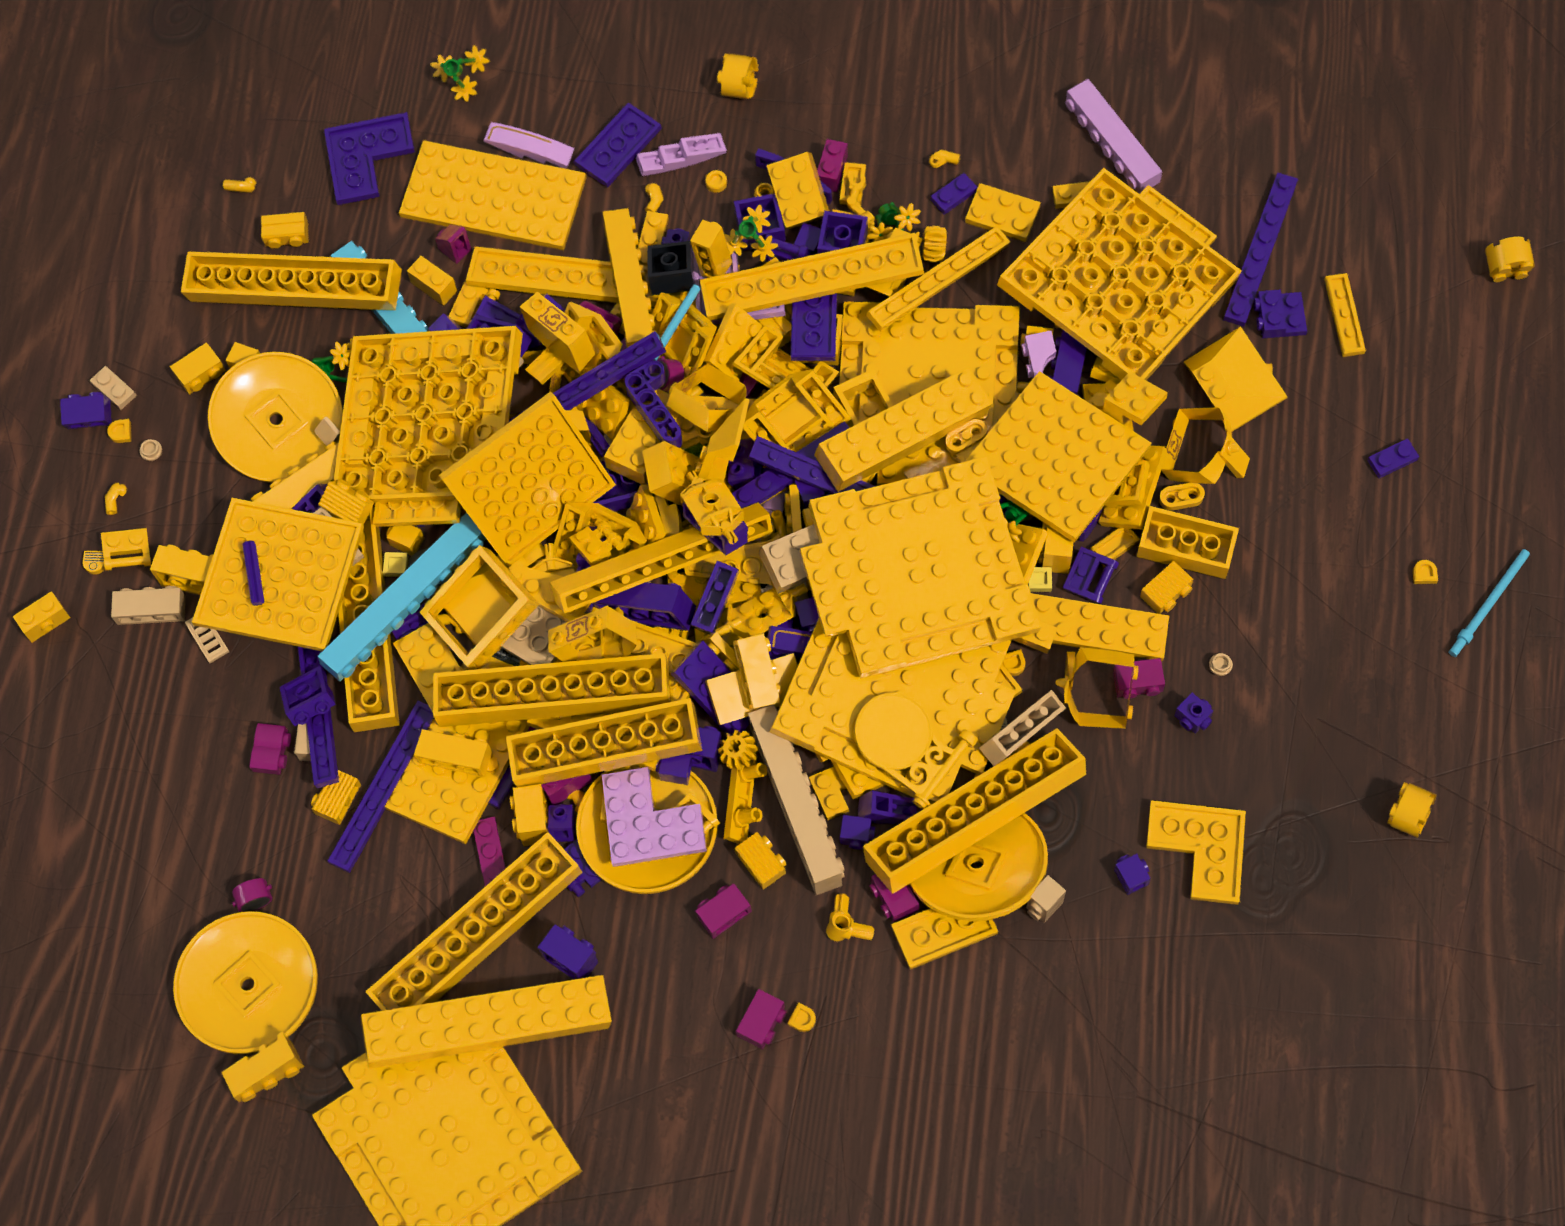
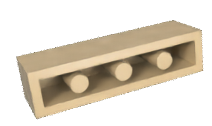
M1051 690L979 749L991 764L995 766L1060 714L1066 707Z

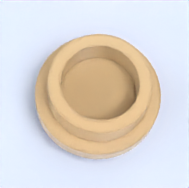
M148 439L141 444L140 455L143 459L154 461L161 456L162 446L158 441Z
M1223 653L1213 655L1209 662L1211 672L1217 676L1227 675L1233 666L1231 658Z

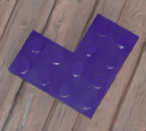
M407 112L324 129L335 197L338 205L380 197L373 161L415 152Z

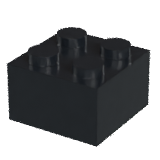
M683 241L647 246L648 280L652 295L690 291L693 284H695L691 242Z

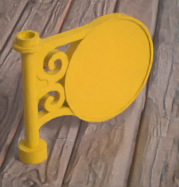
M885 693L872 698L859 712L854 727L856 744L861 754L871 764L883 769L915 794L913 803L921 809L931 805L928 800L966 748H973L978 741V738L973 733L963 729L958 735L960 742L955 749L945 746L935 736L931 720L924 707L912 697L901 693ZM943 752L948 754L949 757L943 765H937L931 761L930 753H938V756L935 755L933 757L935 761H940L943 758ZM923 756H924V761H925V763H923V762H918V761H920V760L923 758ZM910 767L909 777L913 781H920L924 774L920 773L919 776H916L914 772L917 768L922 769L926 774L925 782L921 785H915L896 770Z

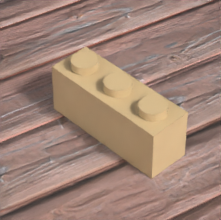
M166 586L165 589L145 587L142 590L124 588L120 591L112 592L111 617L117 625L185 621L186 596L181 588L176 586Z

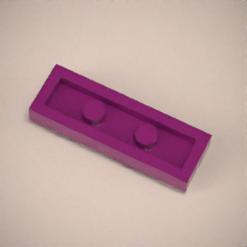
M495 816L479 820L473 830L485 886L506 869Z

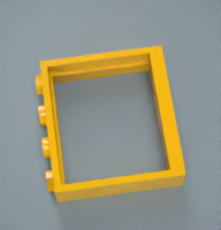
M479 545L470 553L468 559L456 568L450 579L440 586L439 591L425 603L420 614L468 668L477 670L487 663L537 608L539 603L490 549ZM486 562L519 599L468 653L438 619L437 615Z

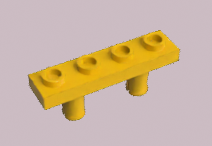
M751 759L749 761L750 767L743 764L742 770H738L736 767L731 769L723 839L737 844L742 843L748 838L749 823L762 820V811L756 807L751 808L754 779L766 776L767 766L762 763L756 764V760Z

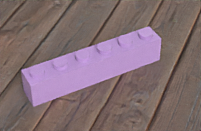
M1087 79L1068 90L1065 101L1068 110L1075 113L1080 125L1086 127L1090 132L1092 140L1095 143L1098 142L1102 147L1104 155L1113 161L1117 172L1124 175L1129 187L1135 189L1140 194L1148 185L1153 187L1159 184L1162 170L1090 80Z

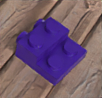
M1281 290L1258 292L1257 298H1254V310L1258 311L1259 317H1257V330H1261L1262 338L1307 334L1301 292L1282 294Z
M321 666L280 686L285 714L294 726L306 724L313 716L319 713L325 714L332 706L336 705L333 692L327 684L325 672Z

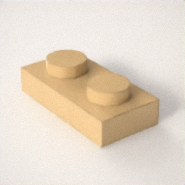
M106 366L89 380L96 389L108 397L120 410L137 396L129 386Z

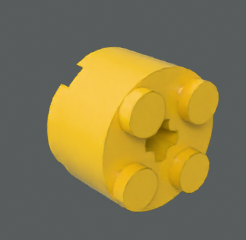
M724 54L723 69L718 72L717 82L721 83L722 96L741 99L753 97L758 80L754 78V71L758 72V61L755 57Z
M1510 237L1499 240L1500 245L1494 247L1492 243L1486 247L1485 253L1489 272L1494 282L1504 281L1507 279L1506 277H1515L1517 280L1528 277V272L1535 267L1529 239L1525 241L1524 237Z
M1404 782L1399 792L1398 801L1392 806L1387 823L1393 828L1418 838L1431 812V804L1434 805L1437 794Z

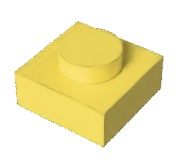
M385 552L383 575L385 577H400L408 568V553Z
M1052 567L1034 568L1028 583L1030 592H1052Z

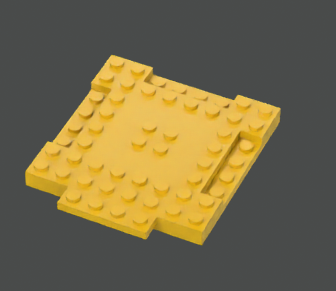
M1103 168L1002 273L997 286L1030 311L1035 308L1101 358L1103 360L1101 365L1122 380L1129 372H1132L1147 381L1162 364L1166 356L1237 281L1242 270L1209 247L1215 241L1217 235L1149 185L1138 194Z
M844 302L839 384L874 369L893 405H896L942 380L969 368L993 403L987 414L978 419L986 424L987 434L1016 400L1020 306L975 305V309L915 308L882 331H879L866 314L881 302ZM874 387L847 399L859 423L886 410ZM978 431L972 432L973 435L980 434ZM945 436L879 470L877 486L941 471L943 467L959 462L956 459V454H952L946 449ZM959 442L953 443L956 447L961 445Z
M517 326L353 336L334 481L338 479L345 480L351 484L350 487L352 489L369 495L368 499L374 501L373 524L376 527L456 524L460 522L461 505L439 475L509 423L514 375L518 374L523 335Z
M987 456L945 466L941 471L856 492L855 489L810 500L809 509L819 544L800 548L801 558L825 638L847 633L860 678L1039 633L1041 629L1040 620L1029 586L1025 584L999 503V492Z
M818 618L769 732L914 798L915 794L883 769L871 764L861 754L854 734L857 716L864 705L872 698L885 693L908 695L924 707L931 720L935 736L945 746L955 749L960 742L958 735L963 729L970 731L978 738L973 748H966L928 801L930 804H933L950 793L960 767L978 775H981L985 769L988 759L979 748L1000 731L1016 692L995 682L1011 640L860 678L847 633L825 638L820 618ZM943 752V758L940 761H935L933 757L935 755L938 756V753H930L931 761L937 765H943L949 757L948 754ZM923 756V758H922L920 761H918V762H923V763H925V761H924V756ZM910 767L896 770L915 785H921L925 782L926 774L922 769L917 768L914 772L916 776H919L920 773L924 774L920 781H913L909 777Z
M503 1046L368 1069L365 1052L342 1067L353 1089L312 1115L379 1226H502L582 1172Z

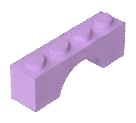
M1052 331L1025 336L1024 343L1021 344L1023 356H1028L1029 364L1026 365L1028 378H1034L1039 371L1043 373L1045 366L1056 356Z

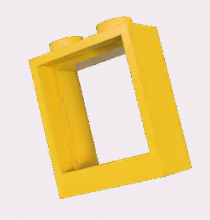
M874 369L833 387V396L852 418L848 421L850 428L859 422L847 401L848 398L874 387L886 409L894 406Z

